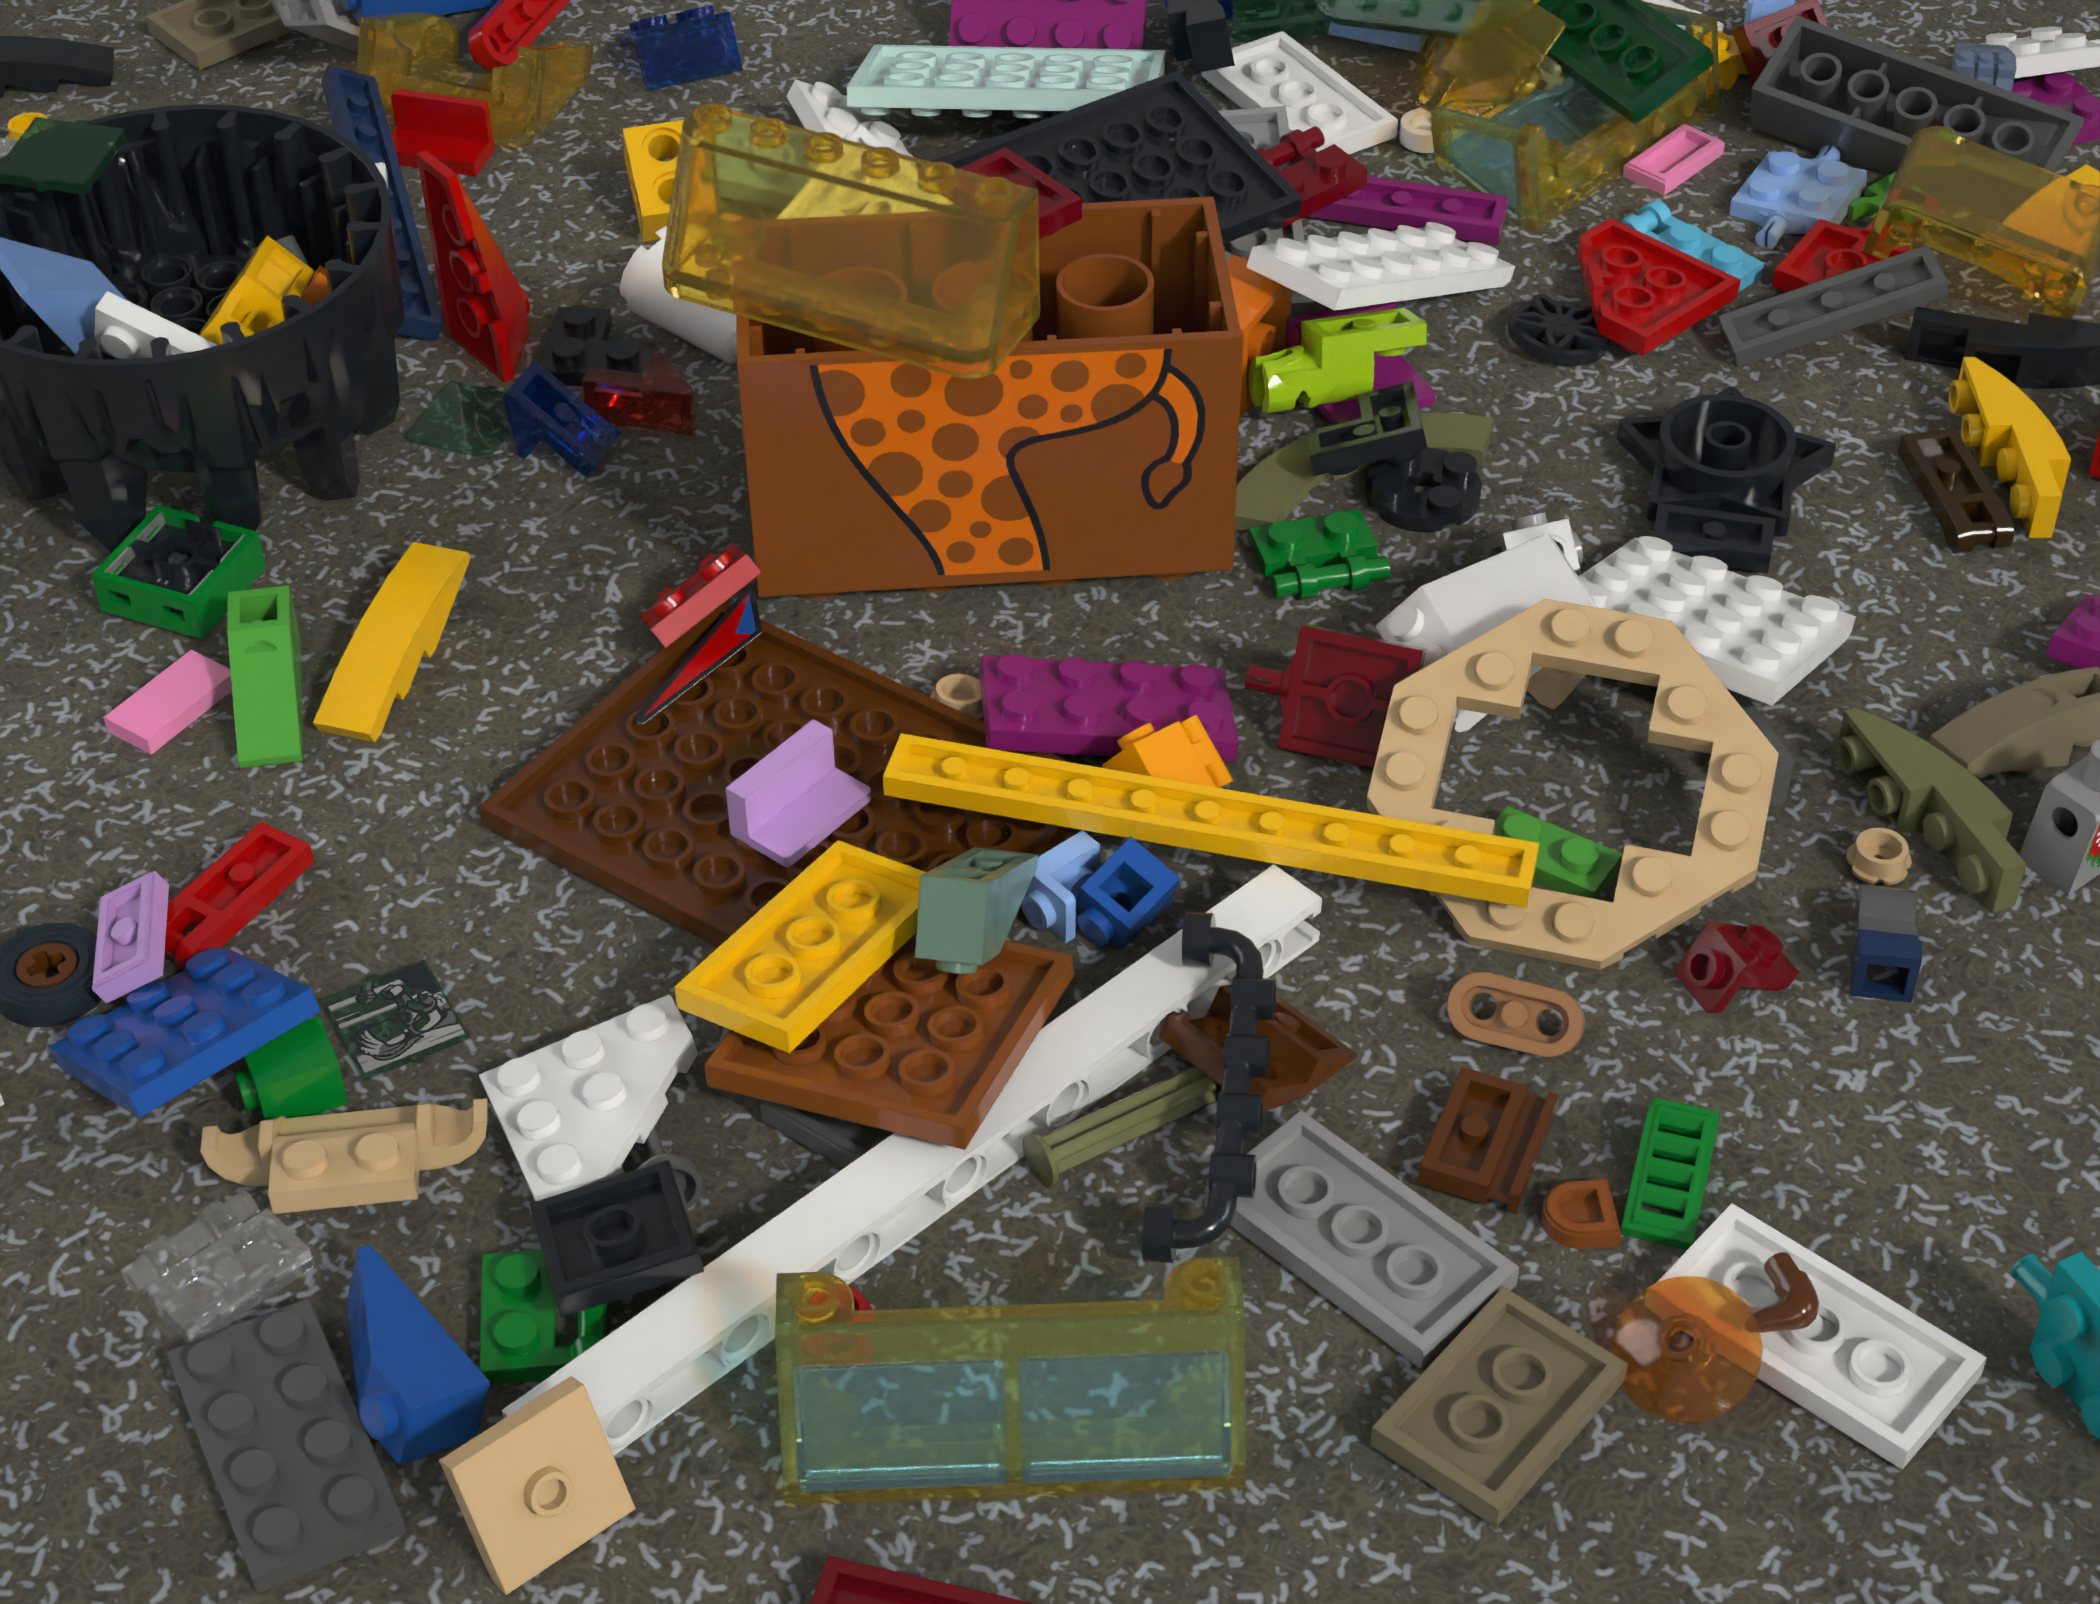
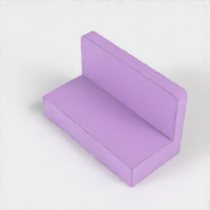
M813 719L726 787L730 835L780 865L790 867L871 801V789L869 786L835 767L832 729Z

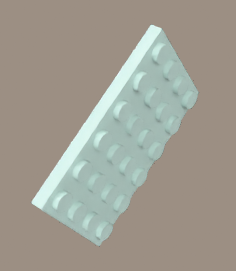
M873 45L847 85V107H861V113L865 115H886L891 113V108H911V114L916 116H937L942 114V109H962V115L966 117H988L992 115V110H1013V116L1017 118H1039L1043 116V111L1066 112L1163 76L1165 71V50Z

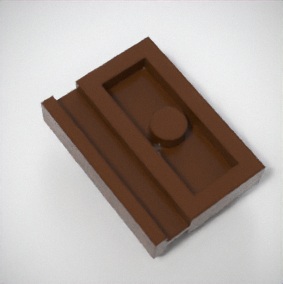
M1462 1067L1421 1161L1418 1185L1485 1205L1488 1199L1507 1204V1211L1517 1214L1556 1116L1559 1095L1549 1092L1547 1098L1529 1094V1086Z

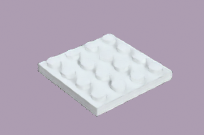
M1651 536L1635 537L1578 576L1599 608L1672 620L1726 689L1771 706L1847 640L1856 618L1854 615L1840 611V606L1833 600L1814 595L1806 597L1784 591L1783 585L1772 578L1759 575L1742 576L1728 571V566L1721 560L1709 556H1695L1692 558L1672 551L1673 546L1669 542Z

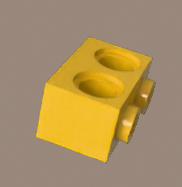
M678 120L624 128V161L643 242L660 240L661 238L655 233L664 226L679 221L692 222L705 232V214L713 213L712 198L708 182L699 183L696 171L703 169L698 139L689 140L685 121ZM660 158H668V159H671V160H669V161H659V160H657V159H660ZM671 201H676V202H680V203H682V204H679V205H669V204H666V203H667V202H671Z

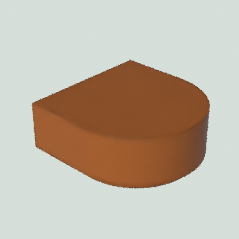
M1608 1179L1568 1181L1560 1183L1548 1191L1543 1200L1541 1223L1551 1239L1563 1246L1574 1249L1619 1247L1621 1231Z

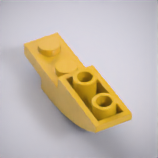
M1963 357L1959 379L1952 380L1949 388L1950 410L1953 414L1960 413L1962 418L1961 438L1967 448H1973L1979 467L1996 466L1998 480L2001 483L2009 484L2011 490V515L2014 519H2022L2028 538H2052L2071 457L2049 419L2025 393L1998 371L1976 357Z

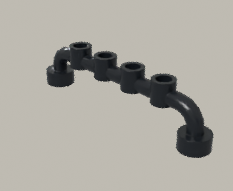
M1186 912L1182 931L1183 966L1212 968L1214 954L1227 956L1236 964V974L1233 977L1231 986L1229 1032L1226 1034L1224 1044L1222 1089L1219 1092L1217 1101L1214 1152L1211 1154L1209 1167L1208 1204L1201 1215L1193 1219L1179 1220L1177 1205L1147 1203L1142 1228V1257L1144 1262L1174 1263L1177 1249L1201 1247L1218 1239L1231 1224L1237 1207V1198H1254L1257 1159L1256 1155L1243 1154L1245 1137H1261L1263 1095L1250 1094L1251 1077H1268L1269 1036H1259L1256 1034L1258 1020H1274L1276 979L1263 978L1262 955L1253 941L1238 931L1216 927L1214 913Z

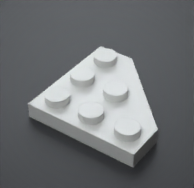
M669 994L479 1074L485 1092L535 1202L625 1174L622 1163L635 1142L645 1143L651 1130L668 1105L665 1095L667 1089L678 1072L687 1073L698 1052L692 1034Z

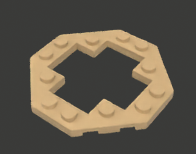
M1543 599L1394 685L1367 794V808L1374 815L1494 835L1495 820L1433 809L1457 708L1520 720L1532 665L1657 687L1647 742L1711 754L1691 856L1625 844L1613 902L1531 887L1528 906L1524 908L1428 891L1431 896L1435 895L1453 919L1454 928L1468 945L1601 970L1622 960L1625 952L1653 936L1657 939L1700 913L1702 906L1727 891L1734 893L1755 880L1779 753L1672 620Z

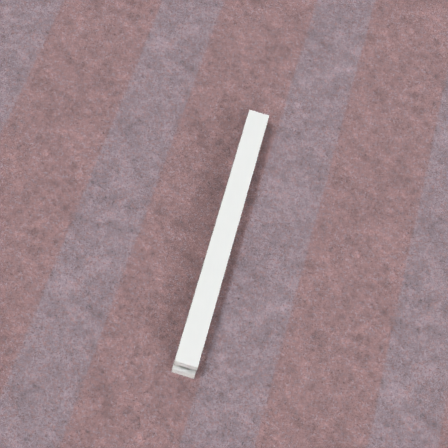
M1273 864L1206 913H1214L1216 927L1238 931L1253 941L1262 955L1263 978H1268L1319 941L1320 931L1307 923L1305 919H1313L1321 913L1322 898ZM1181 929L1039 1031L965 1150L894 1132L703 1268L704 1272L692 1275L502 1410L503 1418H506L572 1376L584 1384L613 1456L802 1319L805 1308L817 1292L830 1286H847L1025 1156L1023 1151V1138L1025 1135L1036 1132L1042 1136L1070 1123L1169 1051L1171 1047L1158 1038L1168 1015L1209 1009L1219 987L1232 985L1233 977L1236 974V964L1227 956L1214 954L1212 968L1183 966V929Z

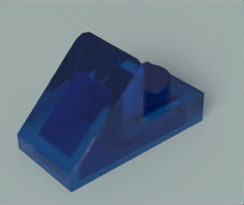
M535 360L532 361L502 397L518 455L523 460L542 440L577 471L587 476L621 435L616 428Z

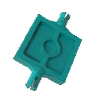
M2082 1251L2057 1262L2053 1275L2041 1264L2035 1254L2026 1255L2016 1262L2011 1269L2013 1272L2010 1275L2038 1303L2037 1308L2040 1311V1318L2029 1349L2034 1365L2040 1376L2052 1386L2060 1385L2078 1405L2087 1428L2100 1440V1270Z

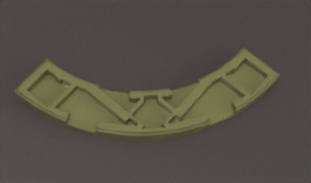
M1420 413L1427 447L1451 453L1465 452L1476 459L1477 465H1482L1493 434L1495 418L1456 413ZM1307 436L1302 437L1261 461L1237 484L1235 530L1248 532L1250 527L1284 521L1291 511L1308 497V492L1328 479L1335 481L1350 474L1370 469L1375 462L1362 464L1355 471L1344 475L1325 473L1315 476L1310 459Z

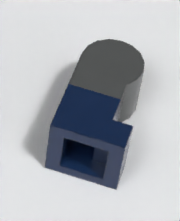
M1860 884L1853 917L1850 996L1912 1002L1922 962V941H1918V925H1915V890ZM1868 965L1896 967L1901 973V979L1893 984L1873 982L1866 977Z

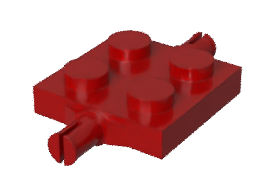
M1883 214L1873 217L1868 226L1862 229L1844 227L1819 219L1775 268L1772 287L1789 292L1911 251L1912 249L1894 244L1885 238L1892 231L1893 222L1888 216H1885L1882 220Z

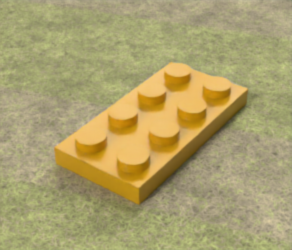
M837 840L674 987L677 1008L790 1054L917 932L920 877L926 872Z

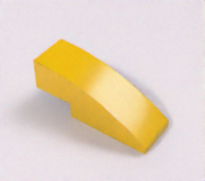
M267 235L220 301L199 336L217 345H221L223 341L220 327L227 322H237L245 337L280 324L284 321L281 305L282 298L291 294L298 295L301 298L315 271Z

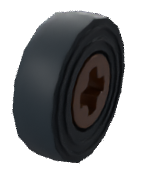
M45 923L22 930L6 940L0 946V1013L9 1021L23 1026L54 1027L77 1020L94 1009L102 1000L92 990L97 936L88 928L75 924ZM45 970L53 971L57 975L47 978L43 973H45Z

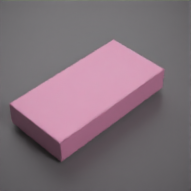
M1683 124L1624 164L1622 177L1661 195H1666L1723 155L1725 142Z
M193 650L188 651L105 715L103 718L107 732L152 755L232 691L230 669Z

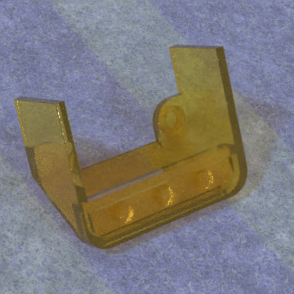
M1455 0L1435 29L1422 53L1413 103L1431 114L1511 104L1517 97L1525 100L1539 80L1540 73L1535 70L1566 27V23L1538 6L1536 3L1540 0Z

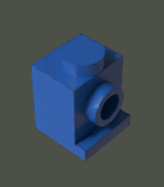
M1130 837L1080 887L1076 898V913L1079 915L1076 919L1077 925L1081 932L1093 943L1105 946L1110 941L1123 949L1161 911L1171 904L1181 878L1135 839ZM1119 904L1125 906V907L1129 910V912L1126 911V910H1125L1122 906H1120Z

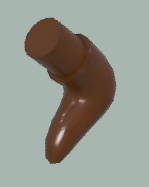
M1777 1253L1766 1261L1764 1270L1774 1284V1291L1781 1301L1752 1314L1743 1324V1331L1747 1334L1798 1330L1808 1327L1817 1317L1820 1303L1807 1273L1799 1270L1788 1253Z

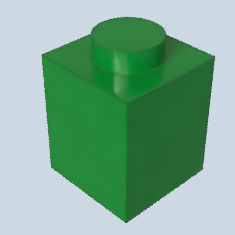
M320 1015L307 1019L244 1056L243 1060L246 1069L234 1072V1078L245 1111L248 1112L259 1108L263 1120L285 1116V1118L314 1116L348 1104L339 1062Z

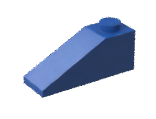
M371 1245L358 1248L346 1308L359 1417L365 1430L373 1439L381 1442L399 1465L464 1443L478 1434L490 1381Z

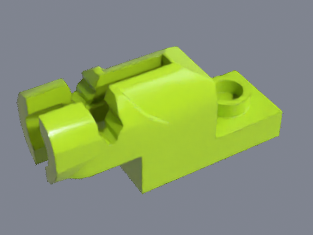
M1405 307L1301 321V346H1293L1269 355L1256 356L1252 359L1249 369L1251 400L1255 407L1262 406V413L1291 411L1295 407L1296 400L1303 403L1304 407L1308 409L1321 404L1358 399V394L1373 391L1374 353L1381 356H1398L1404 354L1407 347L1426 345L1427 323Z

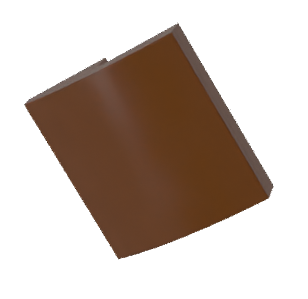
M1232 985L1219 987L1209 1009L1169 1014L1158 1037L1221 1086L1224 1073V1044L1226 1034L1229 1032ZM1276 995L1274 1020H1258L1256 1034L1259 1036H1269L1268 1077H1251L1250 1094L1263 1095V1111L1288 1104L1312 1092L1354 1060L1357 1053Z

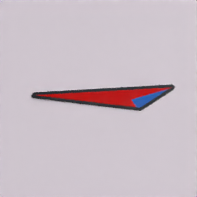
M747 589L739 596L635 718L636 723L643 724L762 633L754 590Z

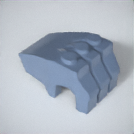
M1955 42L1950 70L2012 92L2017 67L2016 56L2009 48L2003 45Z

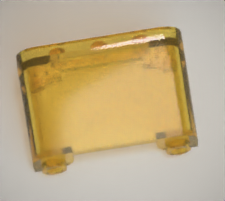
M419 11L362 16L360 18L356 72L376 78L388 124L395 125L391 95L396 89L487 102L489 106L494 145L518 148L535 142L587 81L592 66L594 44L562 40L545 48L528 45L518 46L517 57L519 58L515 63L509 66L494 67L493 72L476 62L458 59L459 34L455 25L443 16Z
M1942 126L1922 128L1913 134L1862 251L1881 259H1887L1894 248L1911 246L1909 250L1911 251L1924 245H1929L1933 249L2025 284L2026 286L2021 298L2031 302L2034 295L2038 297L2044 306L2042 315L2072 319L2087 293L2100 259V187L2079 183L1955 135L1953 131Z

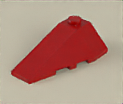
M424 150L416 155L445 332L503 383L514 379L530 334L527 314L530 313L529 300L524 290L518 284L456 173L427 150Z

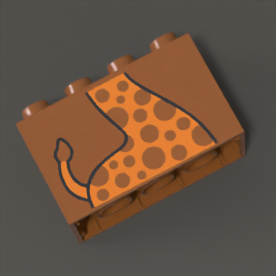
M1214 197L1082 203L1081 220L1037 241L1030 237L1022 239L1021 248L1016 251L1011 250L955 210L735 221L737 369L755 565L762 572L756 577L758 597L796 595L806 599H826L842 592L910 588L922 592L939 593L963 585L1032 582L1043 586H1059L1068 584L1076 579L1148 575L1158 579H1178L1188 576L1193 572L1233 570L1242 335Z

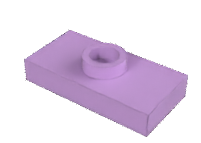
M156 871L149 872L100 898L92 990L105 1003H109L163 976L169 884Z

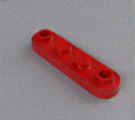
M498 0L469 31L468 47L471 57L478 65L491 72H497L512 64L570 0Z

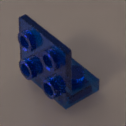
M713 5L676 13V23L669 24L667 15L638 20L637 22L629 23L631 33L618 36L621 46L635 43L642 78L647 91L743 70L730 11L715 14Z

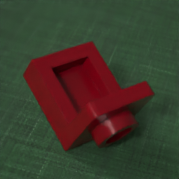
M1713 921L1708 922L1675 968L1676 976L1707 1013L1722 1012L1740 987L1769 991L1786 989L1797 977L1799 971L1782 953L1784 946L1780 939L1768 929L1756 924H1751L1747 927Z

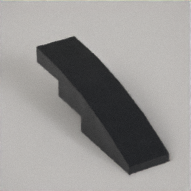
M0 36V98L4 96L6 85L43 93L57 92L60 79L95 87L111 86L114 48L64 39Z

